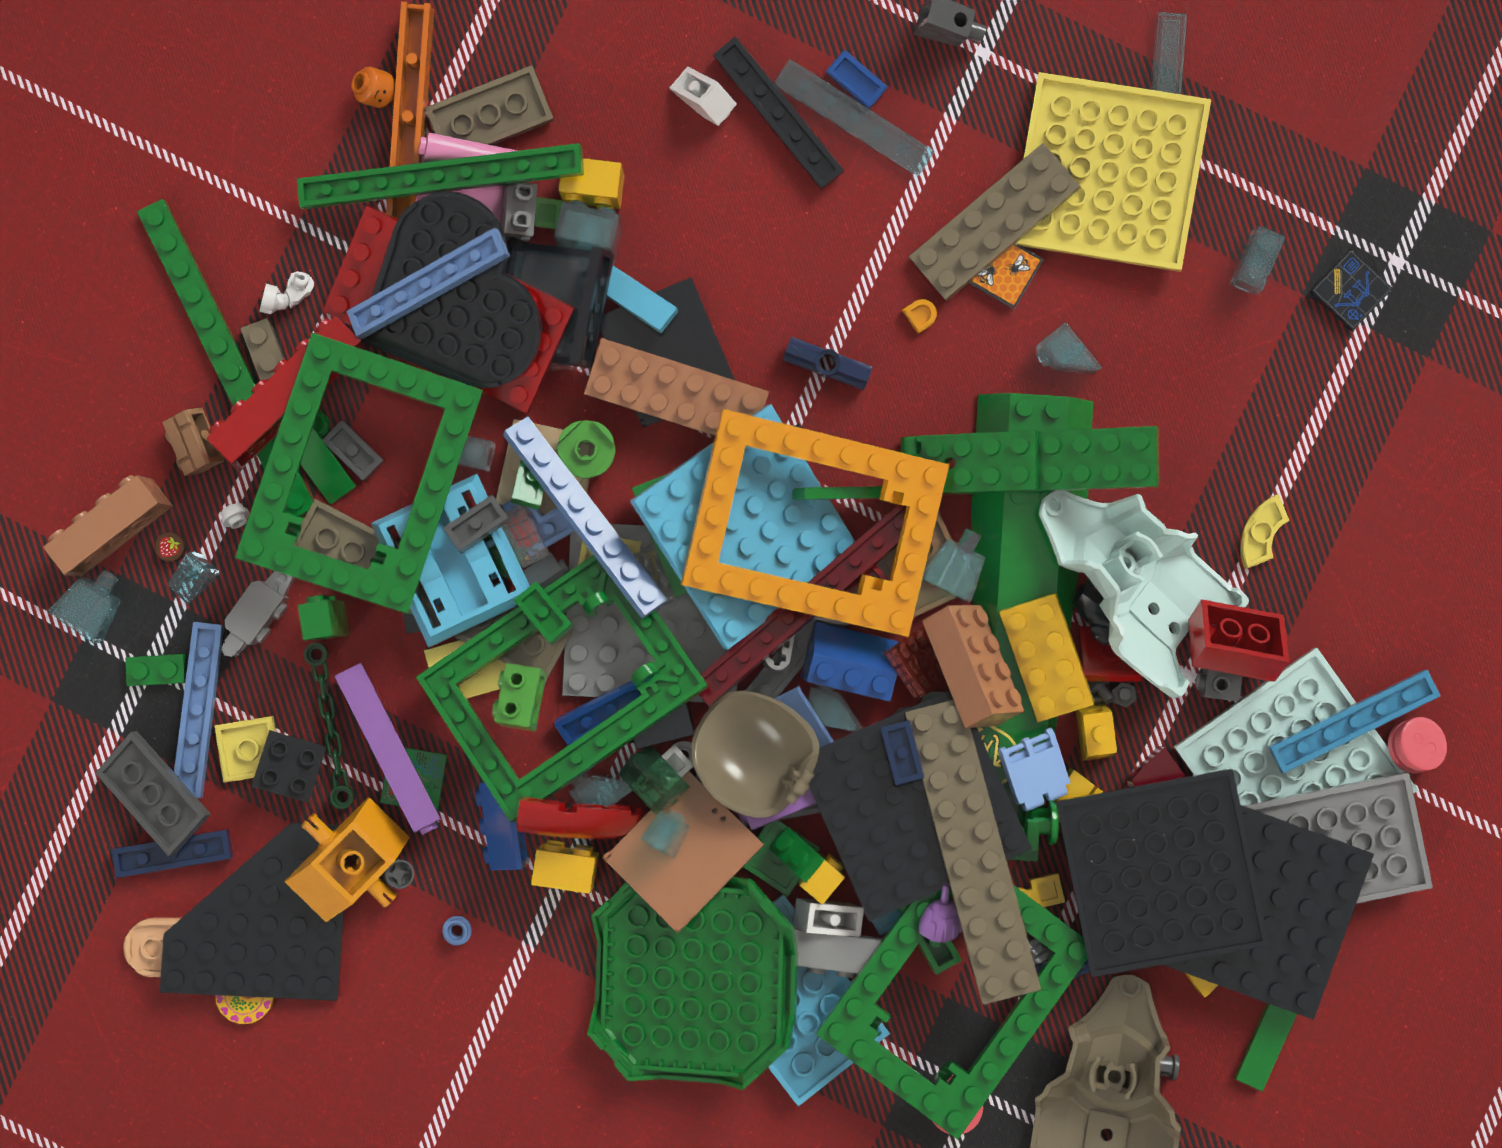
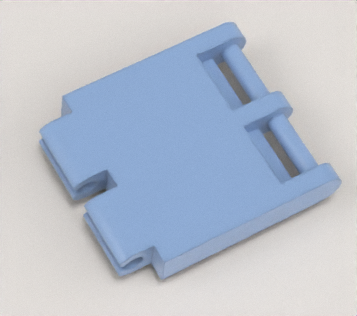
M1052 728L1044 730V734L1029 739L1026 737L1021 739V743L1007 749L1005 747L998 749L1014 803L1021 804L1024 811L1026 810L1027 812L1044 805L1043 794L1046 801L1049 802L1068 795L1066 785L1070 783Z

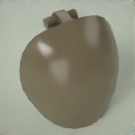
M734 691L721 697L708 709L701 719L693 736L691 756L698 777L713 798L729 809L745 816L765 818L778 814L790 803L795 805L799 797L806 794L810 788L809 783L814 777L812 772L818 761L819 741L810 724L781 701L755 692Z

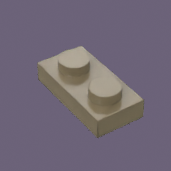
M268 318L240 328L260 381L262 379L267 381L274 374V367L285 359L271 321Z

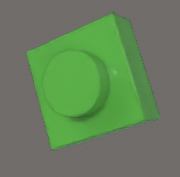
M536 197L534 227L560 229L563 200Z

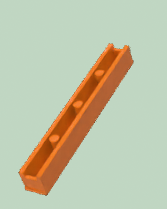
M401 1L389 167L422 163L423 155L418 154L420 138L426 135L427 111L425 107L428 106L434 9L430 3L418 5ZM416 196L387 199L386 214L399 219L402 213L412 203L416 202Z

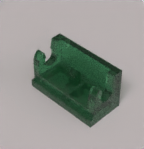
M652 745L630 756L619 772L621 778L656 816L661 815L662 812L675 805L679 801L677 797L684 794L690 787Z

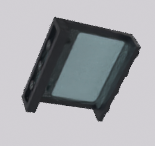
M510 237L507 246L510 257L507 258L505 273L576 308L552 363L592 369L615 255L598 247H591L590 251L526 243L516 237Z

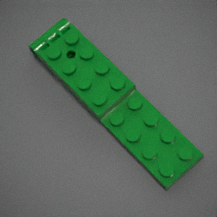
M1157 426L1058 431L1028 430L922 435L900 438L901 453L949 464L953 459L955 460V466L952 469L948 468L942 495L1159 487V441Z

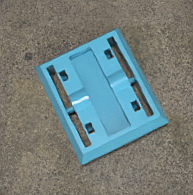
M478 474L451 486L419 580L441 625L435 627L431 617L427 614V608L417 589L410 607L428 647L518 606L514 599L530 586L502 527L491 533L493 539L488 541L483 539L462 554L443 529V527L461 516L458 510L462 514L469 510L464 500V495L471 493L476 505L488 498ZM413 504L371 523L380 543L396 548L397 543L390 530L396 527L400 538H402ZM495 545L516 588L515 591L509 594L489 548ZM489 576H491L492 580L499 578L500 583L493 586ZM434 602H436L437 605L443 603L445 609L440 610V612L438 613Z

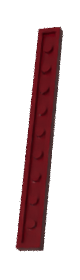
M896 506L808 583L845 592L861 578L862 574L865 575L898 546L907 506ZM778 607L766 618L762 625L737 642L700 674L709 687L698 695L710 708L816 616Z

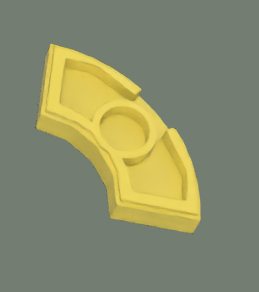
M1279 494L1262 502L1252 512L1244 526L1240 544L1244 569L1273 559L1271 548L1273 537L1278 529L1289 521Z

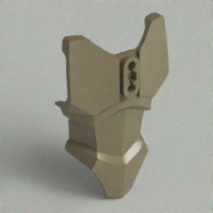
M1134 975L1113 977L1091 1010L1079 1021L1069 1026L1073 1046L1067 1068L1063 1075L1048 1083L1043 1093L1035 1098L1036 1111L1030 1148L1179 1147L1182 1127L1176 1121L1174 1109L1160 1093L1161 1060L1169 1052L1170 1044L1159 1021L1150 984ZM1103 1129H1110L1113 1136L1110 1140L1104 1141L1102 1137Z

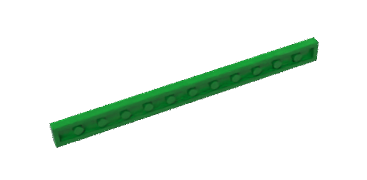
M161 199L137 211L234 406L241 399L246 401L253 394L251 390L256 385V382L167 202ZM276 436L257 454L264 470ZM298 469L284 511L301 517L307 514L314 500Z

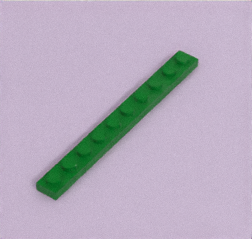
M577 143L297 178L299 207L302 209H312L584 175L582 146Z

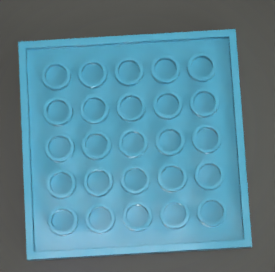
M771 404L766 405L752 415L782 423ZM714 442L630 500L680 581L683 576ZM745 446L719 563L808 583L855 541L829 499L793 500L792 490L794 488L822 487L806 460ZM684 586L723 649H729L762 625L766 618L778 608Z

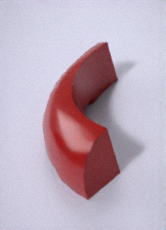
M524 796L519 802L517 831L562 838L617 839L625 837L649 812L650 806L621 801L605 806L584 803L571 804V808H565V802Z

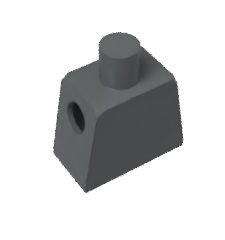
M928 0L920 9L914 35L953 46H960L967 39L981 43L986 32V25L973 21L975 10L952 0Z

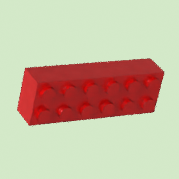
M337 316L331 320L325 319L315 330L318 335L363 349L361 340ZM307 338L294 349L295 355L288 361L283 359L274 367V374L267 381L262 379L252 388L253 394L246 401L241 399L231 408L230 412L232 414L224 422L219 420L209 429L208 433L210 435L206 439L238 472L277 435L309 343ZM332 372L327 387L340 374Z

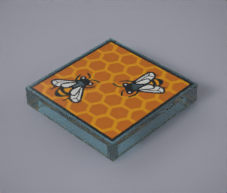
M1014 244L968 284L1014 310L1044 259L1024 247Z

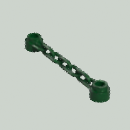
M311 643L304 650V658L311 665L313 677L320 685L321 694L318 697V706L321 717L326 720L328 732L325 734L326 750L328 756L333 758L335 768L332 772L334 789L330 793V801L334 807L345 809L353 804L355 793L349 787L346 771L341 768L339 758L343 753L341 737L334 730L332 720L336 715L333 696L327 692L326 680L329 677L327 666L329 650L322 643ZM315 649L322 651V657L319 660L313 657ZM323 665L325 676L322 673L317 676L316 666ZM329 698L331 713L327 711L324 714L322 699L326 702ZM336 736L338 751L334 749L331 752L329 737L333 740ZM343 774L345 785L337 786L336 776L340 778ZM341 791H345L348 794L346 802L339 799Z

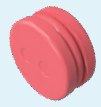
M1415 717L1400 722L1393 727L1388 738V750L1392 760L1400 769L1408 773L1417 774L1435 769L1442 764L1447 753V741L1442 729L1434 721L1425 717Z

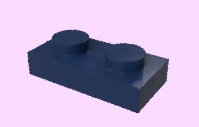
M910 721L881 727L880 730L895 786L925 778Z

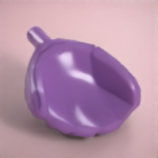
M948 883L942 884L941 899L930 903L923 911L919 921L920 934L934 942L945 943L954 940L962 932L955 903L949 899L950 884Z

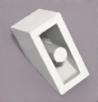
M688 66L670 86V90L703 118L718 126L737 105L717 81Z

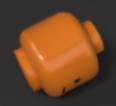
M368 66L358 71L352 79V91L356 100L362 104L375 108H384L394 99L395 81L393 76L386 71Z

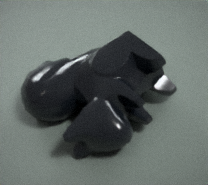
M1088 578L1085 584L1079 585L1071 604L1079 610L1082 618L1091 625L1090 632L1093 634V638L1102 645H1110L1108 641L1110 621L1099 606L1104 598L1098 590L1093 588L1094 585Z

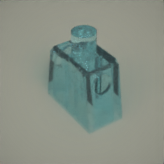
M965 529L959 543L946 539L925 567L922 580L968 603L971 602L985 559L984 556L974 552L981 536Z
M105 570L102 571L95 582L89 578H79L50 607L48 613L90 642L102 643L121 604V600L110 593L118 578Z

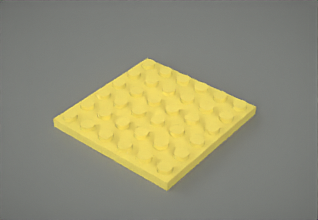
M1039 72L1024 158L1044 143L1079 183L1081 189L1015 244L1181 272L1211 99Z

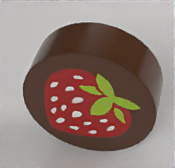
M164 533L155 542L156 554L162 560L177 561L186 552V542L179 534Z

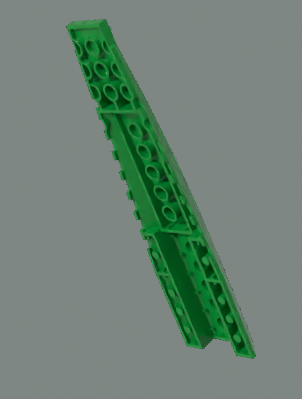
M1019 393L978 394L976 433L1092 429L1093 401L1067 396ZM1066 490L1074 495L1088 499V490ZM1053 491L972 494L971 500L972 575L975 588L973 590L974 605H981L982 609L986 612L993 636L998 640L1002 658L1010 669L1013 685L1021 696V704L1025 712L996 726L1011 736L1016 745L1021 743V739L1026 737L1031 739L1044 734V730L1052 728L1054 733H1056L1058 716L1037 722L999 613L1003 609L1057 593L1069 630L1071 628L1074 608L1071 603L1076 594L1079 572L1059 566L1052 544L1039 516L1042 499ZM1007 781L1003 784V787L1021 825H1024L1025 811L1022 809L1021 804L1014 803ZM1045 804L1037 808H1045ZM1026 851L1008 860L1038 862V851Z

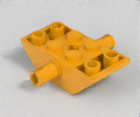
M370 797L333 831L315 813L309 816L308 819L316 828L306 820L301 827L319 843L318 848L284 882L325 922H328L350 907L366 890L383 908L387 907L390 902L383 896V893L392 901L396 898L397 893L379 877L394 863L410 837ZM348 855H354L352 859L355 863L352 866L344 865V859Z

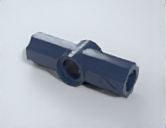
M794 337L790 338L782 360L817 373L822 378H830L863 391L872 370V366L842 356L834 350L823 349ZM823 357H831L835 361L836 366L831 371H825L820 367L819 361Z

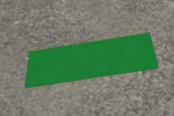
M312 428L301 466L331 505L355 488L356 485L315 429Z

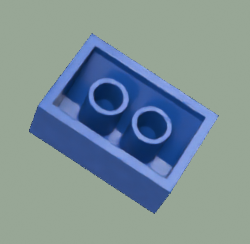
M815 621L800 677L806 682L891 701L898 674V665L895 666L892 663L888 652L893 650L898 656V641Z
M483 781L479 783V789H475L477 806H482L483 818H479L481 835H486L487 846L483 847L485 864H490L491 871L523 869L528 864L525 834L517 831V820L513 823L508 820Z

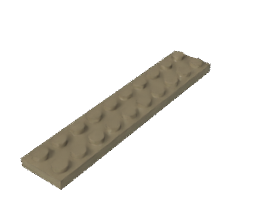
M314 499L304 518L302 530L295 546L369 570L379 540L373 528ZM396 541V548L398 549L400 542ZM419 581L417 586L419 595L424 601L428 616L431 617L435 627L441 625L421 581ZM434 602L438 613L440 612V610L445 609L443 603L437 605L436 602ZM518 606L454 635V637L467 642ZM537 631L498 659L504 663L541 668L547 673L546 684L572 632L569 631L551 645L540 631Z
M954 700L907 711L904 713L906 721H910L925 778L922 779L981 1004L984 1005L1041 990L971 728L965 729Z

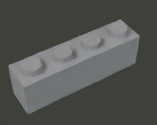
M794 928L798 950V966L808 967V972L825 974V969L837 971V976L854 978V973L858 974L883 939L866 935L852 937L806 933Z

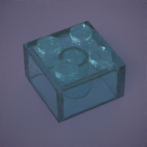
M580 201L562 202L555 231L557 246L590 251L591 247L603 248L615 255L613 261L615 263L622 234L620 215L616 214L615 210L607 207H599V210L588 208L587 204Z

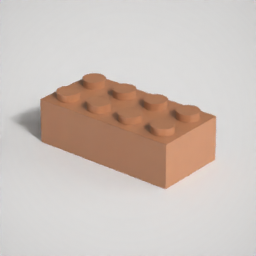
M139 475L126 477L118 484L120 487L112 494L106 493L95 501L97 506L88 513L87 511L79 513L71 520L73 523L66 530H57L48 538L50 542L43 546V548L64 575L84 576L173 507L172 503L153 479Z
M948 605L922 620L965 729L998 726L1025 712L1021 704V696L1011 680L1010 669L1002 658L998 640L993 636L988 624V616L981 605Z

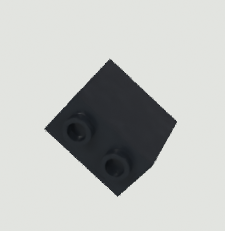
M688 702L629 743H635L636 749L694 735L695 728Z

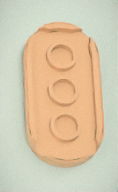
M148 918L136 924L129 931L124 941V956L128 964L136 972L147 977H161L163 935L181 918Z

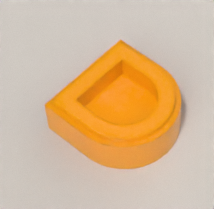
M925 299L916 300L902 309L903 314L917 335L929 328L937 317L934 304Z

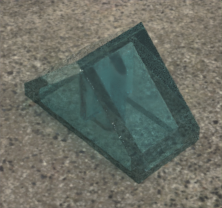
M189 552L185 555L167 585L188 605L220 572L201 553Z

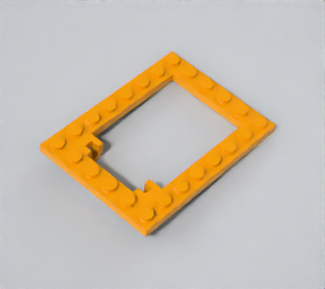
M721 409L681 585L909 637L949 464ZM745 446L884 479L879 500L907 506L890 580L862 574L858 592L853 594L719 563Z

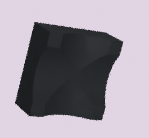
M269 730L252 787L309 803L326 746Z

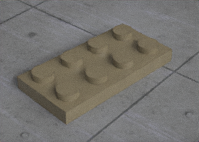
M532 65L425 107L435 134L488 145L498 144L554 121Z

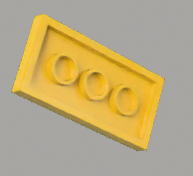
M1057 593L1001 610L999 613L1037 722L1094 705L1095 702Z

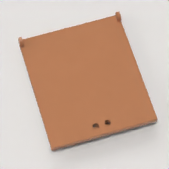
M688 772L602 858L679 933L764 844L723 804L713 798L698 779Z

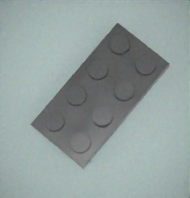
M138 731L130 732L95 772L168 856L175 855L211 815Z

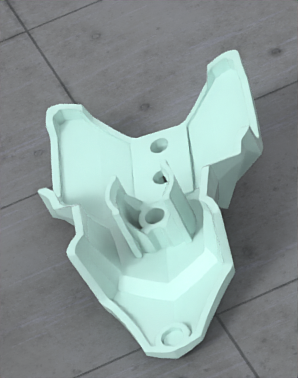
M1068 491L1051 492L1042 499L1039 516L1052 544L1059 566L1085 573L1104 598L1099 606L1110 621L1108 641L1114 653L1171 698L1184 695L1188 688L1189 680L1182 674L1176 656V648L1189 631L1188 619L1201 599L1246 607L1249 603L1248 597L1241 589L1231 587L1195 554L1192 544L1198 538L1197 533L1187 534L1180 530L1166 528L1161 521L1145 508V503L1140 494H1135L1112 503H1099L1074 495Z

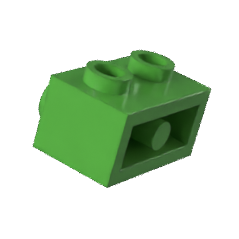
M506 663L505 671L500 672L498 687L501 688L499 700H495L492 710L495 722L503 727L536 732L547 673L541 668Z

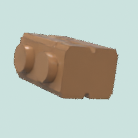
M202 407L184 410L162 422L166 430L165 437L173 447L177 457V466L183 471L184 476L203 473L224 462L223 456L206 439L210 435L208 431L211 427Z

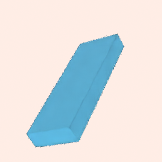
M612 266L606 298L661 334L678 313L677 307L615 266Z

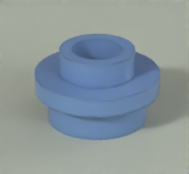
M462 916L449 918L443 925V937L452 945L466 943L472 934L470 922ZM453 926H461L463 929L462 934L455 935L452 930Z

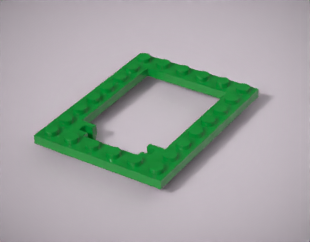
M312 332L235 558L408 614L483 390ZM332 372L445 409L399 547L397 549L378 542L369 570L295 546L302 530L304 518L284 512Z
M594 555L544 588V591L563 613L580 603L586 614L591 618L598 614L596 608L600 605L605 604L609 607L615 602L654 659V662L644 664L631 676V680L642 694L533 771L521 779L518 778L459 688V685L539 631L519 606L416 677L511 823L517 820L521 798L526 796L548 799L709 687L658 612L655 610L642 619ZM654 675L652 678H650L649 680H647L646 682H644L645 679H647L648 677Z
M1014 885L1025 931L1053 953L1037 974L1041 990L1023 994L968 1071H965L955 1062L949 1060L938 1070L934 1078L935 1082L932 1083L874 1040L879 1034L877 1031L879 1025L883 1021L887 1023L890 1019V1014L878 1006L876 1001L924 937L919 932L920 918L930 903L941 899L942 890L906 906L815 1031L817 1036L957 1140L1088 959L1084 937ZM951 887L949 889V899L953 897ZM954 1073V1076L951 1078L949 1083H947L949 1077Z

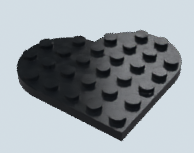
M434 193L412 203L402 213L394 227L372 296L493 228L500 231L507 248L505 234L499 221L483 203L462 193ZM506 258L360 340L364 344L458 382L478 388H492L517 379L532 365L540 349L543 327L540 311L530 292L519 281L505 274Z

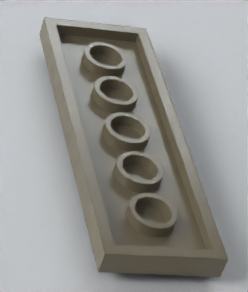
M1042 143L912 253L909 258L947 302L1081 189V186L1045 144Z

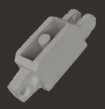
M274 571L266 581L251 582L224 620L226 629L230 631V634L225 639V643H222L223 646H221L224 656H240L248 645H256L258 642L261 644L265 641L271 632V629L268 627L274 619L279 620L288 608L286 602L289 600V597L286 595L295 577Z

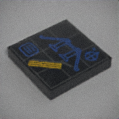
M1350 249L1309 292L1350 331H1353L1393 288Z

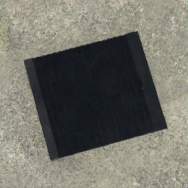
M691 277L655 292L678 309L676 316L661 334L621 307L603 314L600 329L604 339L735 380ZM636 411L643 428L663 420Z

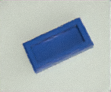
M845 49L825 73L868 111L888 89L887 85Z

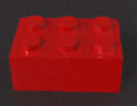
M1201 599L1188 619L1192 667L1275 682L1289 664L1284 615Z

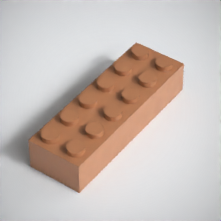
M601 338L584 394L716 435L721 409L752 416L765 406L769 391Z

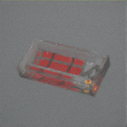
M517 505L505 511L510 521L503 525L502 529L523 568L550 555L525 506Z

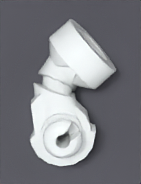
M304 272L291 273L284 294L280 292L278 286L266 284L259 312L272 314L277 310H284L288 306L293 308L295 305H298L305 297L311 294L314 287L312 278Z

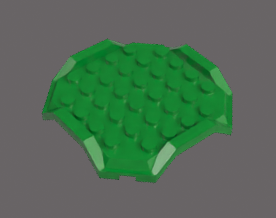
M734 876L677 933L626 882L619 888L618 892L591 915L597 940L595 1003L587 1034L601 1050L604 1049L615 1062L614 1066L627 1081L668 1079L718 1083L743 1091L791 1046L797 1008L798 950L794 926L752 879Z

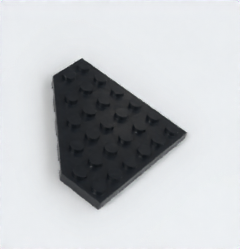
M291 822L164 933L159 993L338 1001L344 911L328 922H325L284 882L319 845L301 827L302 822ZM325 824L332 831L340 826V824ZM347 856V857L344 859V860H345V864H344V865L348 864V856Z

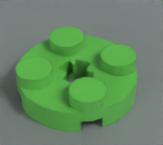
M588 420L577 421L567 426L559 437L557 447L559 458L571 474L583 479L598 477L605 473L612 465L616 452L614 439L610 431L602 424ZM582 442L586 445L590 442L593 443L595 448L592 451L595 452L592 456L584 455L582 457L579 455L578 451L581 448L578 447Z

